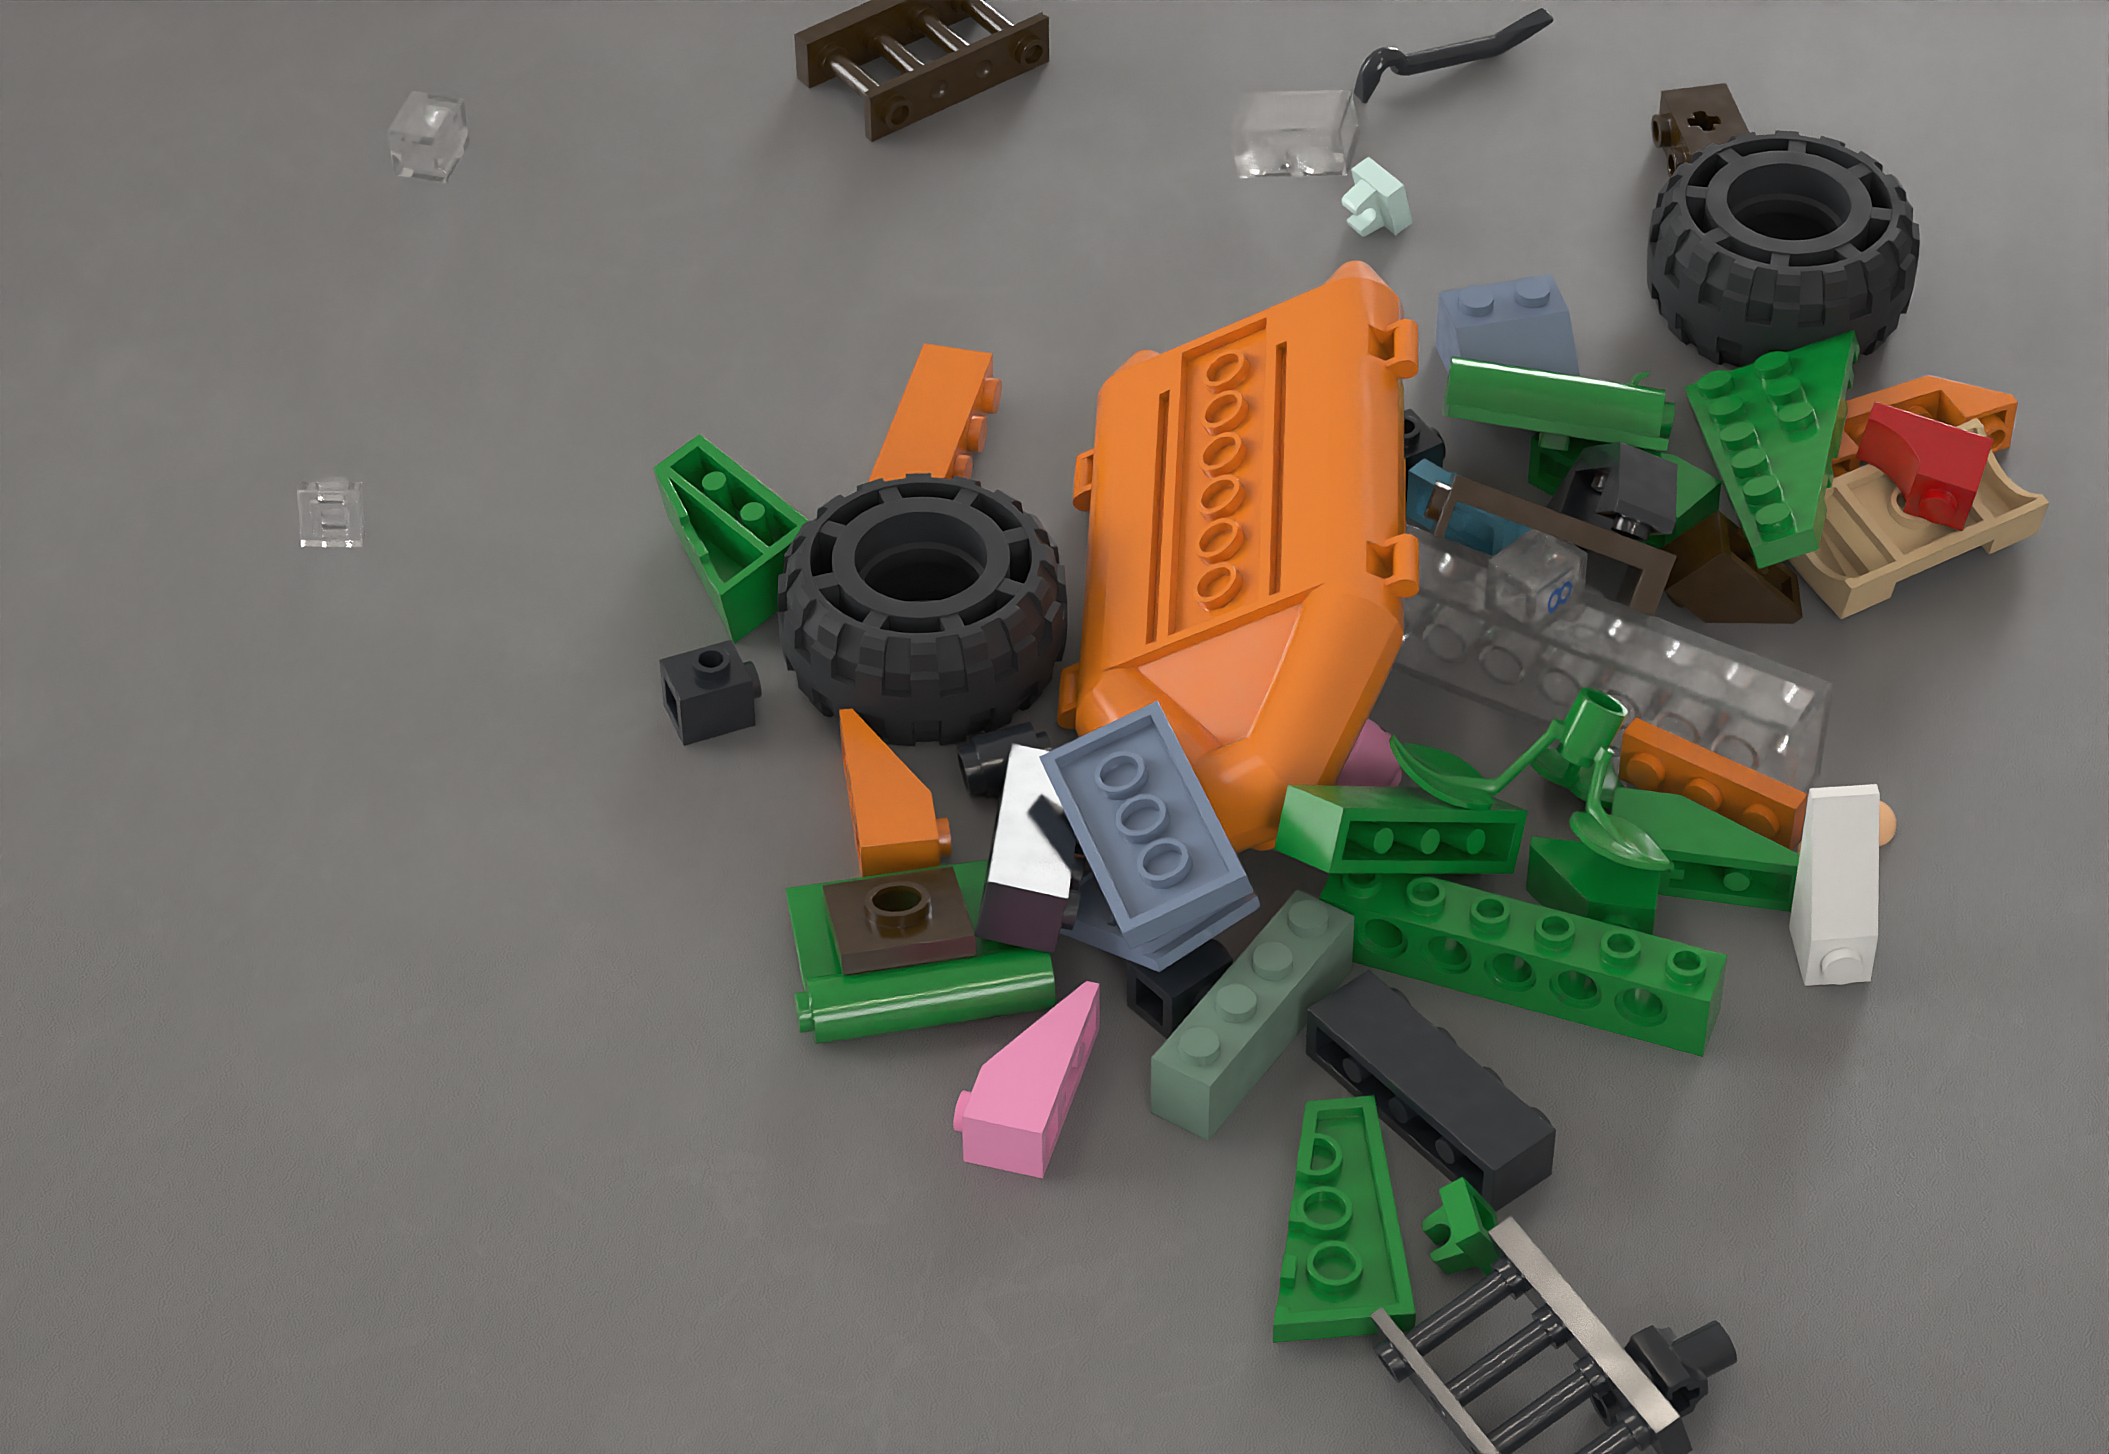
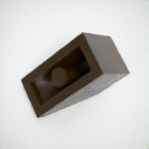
M1719 510L1661 548L1665 552L1676 555L1664 592L1673 604L1680 608L1686 607L1705 623L1794 624L1803 618L1797 575L1782 562L1758 569L1741 528Z

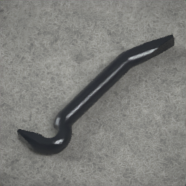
M1540 8L1494 35L1408 54L1392 46L1378 48L1361 65L1353 93L1363 103H1367L1379 84L1382 73L1388 67L1396 75L1410 76L1501 55L1547 27L1554 21L1553 16L1545 8Z

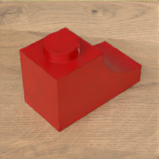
M1874 401L1855 458L1873 465L1892 479L1904 497L1906 503L1903 510L1904 513L1926 519L1931 523L1963 531L1994 439Z

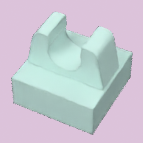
M1367 157L1351 169L1355 186L1342 198V205L1354 214L1346 220L1351 228L1364 237L1382 227H1386L1396 236L1413 223L1405 187L1400 181L1370 157Z

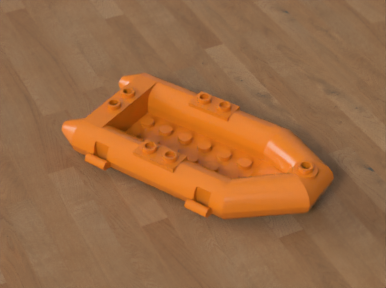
M1353 260L1346 262L1322 286L1162 354L1152 350H1141L1134 353L1105 381L1099 390L1094 448L1079 454L1075 461L1073 505L1080 511H1090L1080 662L1068 666L1060 672L1057 723L1062 728L1075 729L1078 736L1081 737L1158 700L1235 853L1250 848L1259 851L1274 848L1288 785L1335 786L1401 649L1404 635V604L1402 598L1413 597L1419 592V541L1414 535L1406 534V460L1404 458V385L1402 382V378H1412L1416 376L1419 370V327L1414 320L1404 319V309L1398 295L1367 263Z

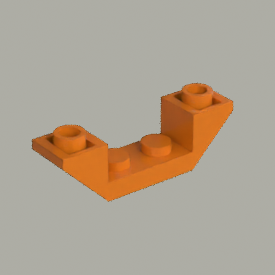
M1930 375L1847 400L1848 411L1838 458H1833L1831 463L1834 478L1859 468L1860 459L1855 457L1874 401L1954 427L1977 418L1983 424L1986 436L1994 439L1991 446L1993 453L2010 447L2018 401L2012 394Z

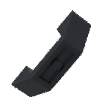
M1622 442L1585 447L1546 508L1641 542H1647L1649 535L1672 534L1676 523L1678 465Z

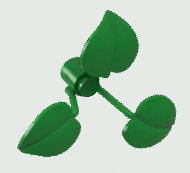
M1589 687L1581 688L1564 721L1553 718L1547 731L1502 774L1493 779L1483 778L1474 767L1449 752L1424 745L1399 742L1394 733L1389 739L1390 748L1396 760L1416 784L1434 797L1465 809L1490 810L1494 802L1490 795H1496L1501 792L1530 764L1542 777L1570 789L1574 795L1586 801L1585 808L1587 813L1574 812L1569 820V824L1576 836L1590 849L1612 861L1633 868L1656 870L1672 874L1675 869L1674 862H1670L1661 849L1646 833L1622 817L1607 815L1603 809H1612L1615 787L1624 788L1613 769L1611 758L1614 751L1610 749V746L1628 715L1627 709L1619 701L1604 692ZM1556 739L1560 741L1557 748L1546 749Z

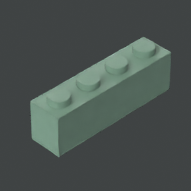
M1297 889L1152 1056L1151 1113L1209 1141L1306 1026L1307 1008L1333 993L1352 971L1355 916Z

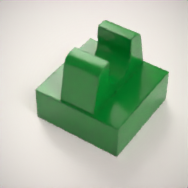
M1461 1177L1439 1189L1443 1205L1422 1221V1231L1435 1244L1444 1242L1449 1238L1445 1245L1429 1253L1432 1261L1445 1274H1453L1477 1266L1487 1276L1493 1272L1490 1264L1498 1259L1488 1235V1231L1499 1224L1498 1218L1490 1204L1464 1177Z

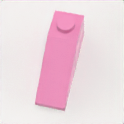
M1084 982L984 1063L972 1092L963 1090L960 1093L955 1108L953 1128L954 1131L962 1132L964 1162L1043 1179L1100 1029V983Z

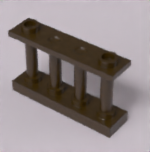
M870 0L794 34L797 79L810 89L834 77H838L864 99L865 136L871 142L1050 61L1049 17L1045 13L1041 12L1017 24H1013L985 0ZM971 17L992 35L969 44L949 26ZM927 37L948 55L925 64L904 46ZM882 56L903 75L886 83L879 84L859 66Z

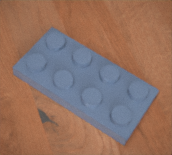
M1158 700L1039 756L1130 950L1254 892Z

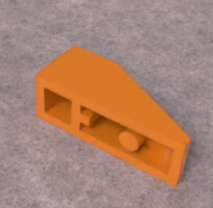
M852 708L840 709L842 759L860 876L866 877L940 866V857L952 855L948 818H936L931 791Z

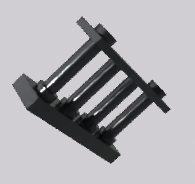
M1509 1216L1488 1231L1498 1257L1496 1261L1490 1264L1493 1272L1406 1334H1403L1382 1307L1370 1315L1382 1340L1373 1349L1383 1366L1397 1383L1409 1377L1469 1454H1512L1594 1395L1595 1398L1600 1400L1607 1394L1621 1409L1616 1414L1618 1423L1574 1454H1626L1635 1447L1643 1451L1650 1445L1658 1454H1688L1693 1450L1681 1416L1512 1216ZM1525 1294L1537 1308V1310L1531 1313L1534 1321L1444 1384L1423 1357L1509 1295L1516 1300ZM1566 1343L1579 1359L1573 1363L1576 1371L1485 1435L1463 1407L1550 1345L1558 1349Z

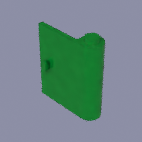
M1452 356L1442 415L1457 419L1539 431L1538 447L1568 451L1571 436L1609 443L1622 442L1634 447L1667 452L1674 420L1675 403L1665 402V389Z
M988 859L785 888L804 992L794 993L797 1024L800 1033L812 1032L815 1044L1052 1009L1056 1006V990L1050 953L975 937L977 955H973V957L843 975L824 906L822 885L953 866L975 933Z

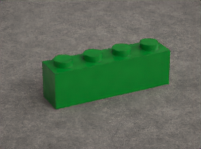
M1288 785L1274 850L1327 873L1514 874L1528 811L1495 797H1492L1494 802L1490 810L1465 809L1446 803L1421 787Z

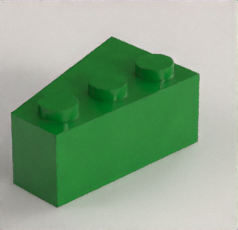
M698 434L654 466L653 470L667 517L729 636L735 644L778 611V575L784 573V555L802 525L809 520L705 437Z

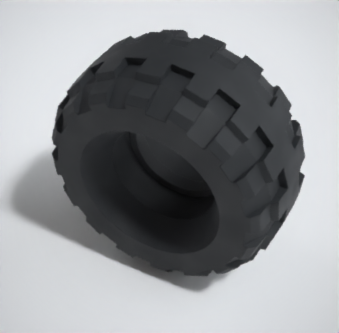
M1776 130L1775 134L1756 135L1755 132L1730 137L1727 143L1721 145L1712 143L1693 153L1691 162L1679 165L1658 193L1656 208L1652 211L1649 227L1647 285L1651 298L1656 300L1659 314L1668 321V329L1682 343L1686 345L1692 343L1698 348L1699 355L1719 365L1727 363L1741 368L1755 363L1764 354L1774 351L1789 352L1852 330L1856 334L1860 348L1859 354L1862 353L1867 356L1875 352L1886 341V338L1897 329L1900 314L1907 313L1919 259V224L1912 222L1913 207L1906 198V191L1898 179L1892 174L1885 175L1883 173V165L1863 151L1856 153L1845 148V144L1841 141L1822 135L1820 139L1801 136L1798 131Z
M931 473L906 474V478L884 481L883 478L858 485L857 492L843 497L841 494L837 495L818 508L817 518L802 525L784 555V573L778 575V620L782 653L787 670L796 672L798 688L824 716L830 718L834 716V718L840 720L839 710L852 708L878 736L888 738V744L915 747L916 742L939 741L941 746L964 742L967 735L982 730L985 733L995 731L1011 723L1012 714L1016 713L1018 709L1024 711L1034 704L1043 693L1044 688L1052 680L1054 663L1062 661L1067 639L1068 612L1065 565H1060L1058 546L1037 516L1023 511L1020 501L1002 490L997 489L995 492L984 489L981 487L980 481L955 475L953 479L934 478L931 476ZM916 600H937L931 602H908Z

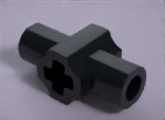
M1716 1320L1680 1338L1676 1337L1670 1327L1660 1329L1651 1325L1633 1334L1627 1345L1623 1348L1681 1418L1693 1412L1696 1404L1708 1394V1377L1737 1363L1734 1345L1724 1328ZM1609 1394L1600 1400L1595 1398L1594 1395L1590 1397L1595 1411L1606 1426L1612 1427L1618 1423L1616 1414L1621 1409Z

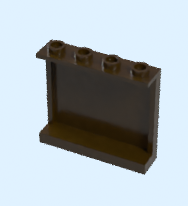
M1454 473L1451 474L1448 484L1436 480L1423 514L1426 519L1434 521L1430 530L1434 536L1443 539L1456 501L1465 503L1629 564L1616 600L1631 609L1654 617L1676 555Z

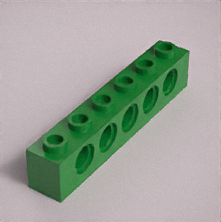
M1330 873L1319 897V900L1355 916L1352 962L1701 1057L1704 1055L1721 1009L1728 955L1423 874Z

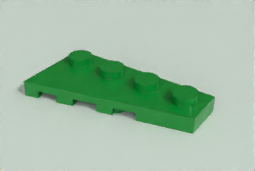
M1372 1095L1306 1101L1296 1164L1295 1185L1288 1219L1285 1254H1283L1278 1302L1273 1323V1343L1379 1334L1370 1315L1381 1307L1402 1332H1408L1415 1327L1416 1310L1375 1097Z

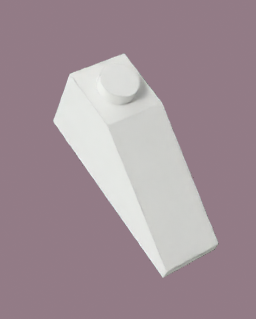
M1877 784L1809 789L1789 924L1804 986L1871 982L1878 940L1880 793Z

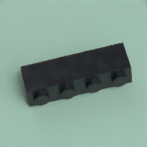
M1012 743L997 804L975 937L1054 954L1060 928L1071 931L1074 928L1080 902L1081 891H1079L1086 856H1084L1081 845L1039 759V756L1049 751Z
M1367 970L1307 1008L1306 1054L1354 1097L1374 1095L1379 1119L1451 1182L1464 1177L1490 1204L1495 1212L1552 1175L1556 1129L1551 1125L1545 1114L1535 1107H1529L1504 1085L1495 1071L1486 1066L1482 1067L1463 1051L1448 1031L1442 1027H1435L1411 1006L1401 991L1388 987L1370 970Z

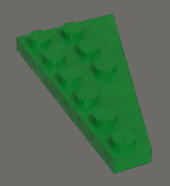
M1854 330L1789 352H1770L1759 357L1753 364L1732 371H1713L1703 375L1696 383L1684 386L1692 414L1758 569L1819 550L1827 512L1824 500L1826 488L1832 487L1834 478L1831 463L1833 458H1838L1848 411L1845 401L1846 391L1852 388L1854 381L1852 362L1858 361L1860 352Z

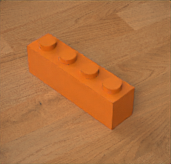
M927 343L923 344L868 482L883 478L884 481L906 478V474L931 473V476L934 478L953 479L955 475L971 479L973 451L982 452L987 434L986 417L988 413H997L1001 400V379L993 378V353Z

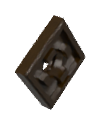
M953 866L822 885L824 906L843 975L977 955L975 933Z

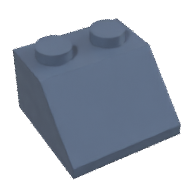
M1551 274L1536 277L1529 276L1522 279L1480 286L1472 285L1461 289L1439 292L1435 346L1447 373L1449 372L1451 357L1456 356L1580 376L1569 309Z

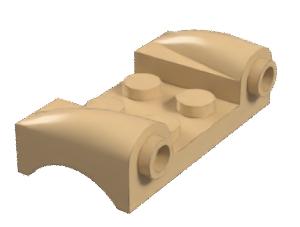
M1977 418L1956 426L1957 428L1987 437L1983 424ZM1990 450L1963 531L1904 513L1903 510L1906 503L1897 485L1881 470L1871 464H1867L1834 478L1832 487L1826 488L1824 500L1827 512L1819 550L1788 559V561L1816 594L1840 619H1843L1891 598L1895 584L1898 581L1978 546H1982L1988 554H1991L2037 534L2049 502L2042 494L2030 493L2016 485L2002 470L1992 450Z

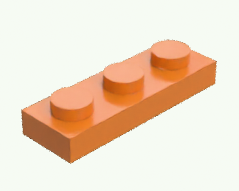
M1635 717L1624 730L1618 778L1642 790L1682 795L1790 850H1793L1801 840L1807 793Z

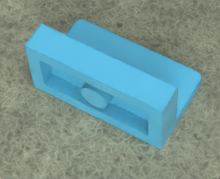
M1425 458L1412 467L1408 474L1406 516L1431 530L1434 521L1426 519L1423 514L1435 482L1437 480L1448 484L1452 473L1459 474L1455 472L1449 473ZM1456 501L1443 537L1487 563L1491 561L1508 565L1542 538L1544 533Z

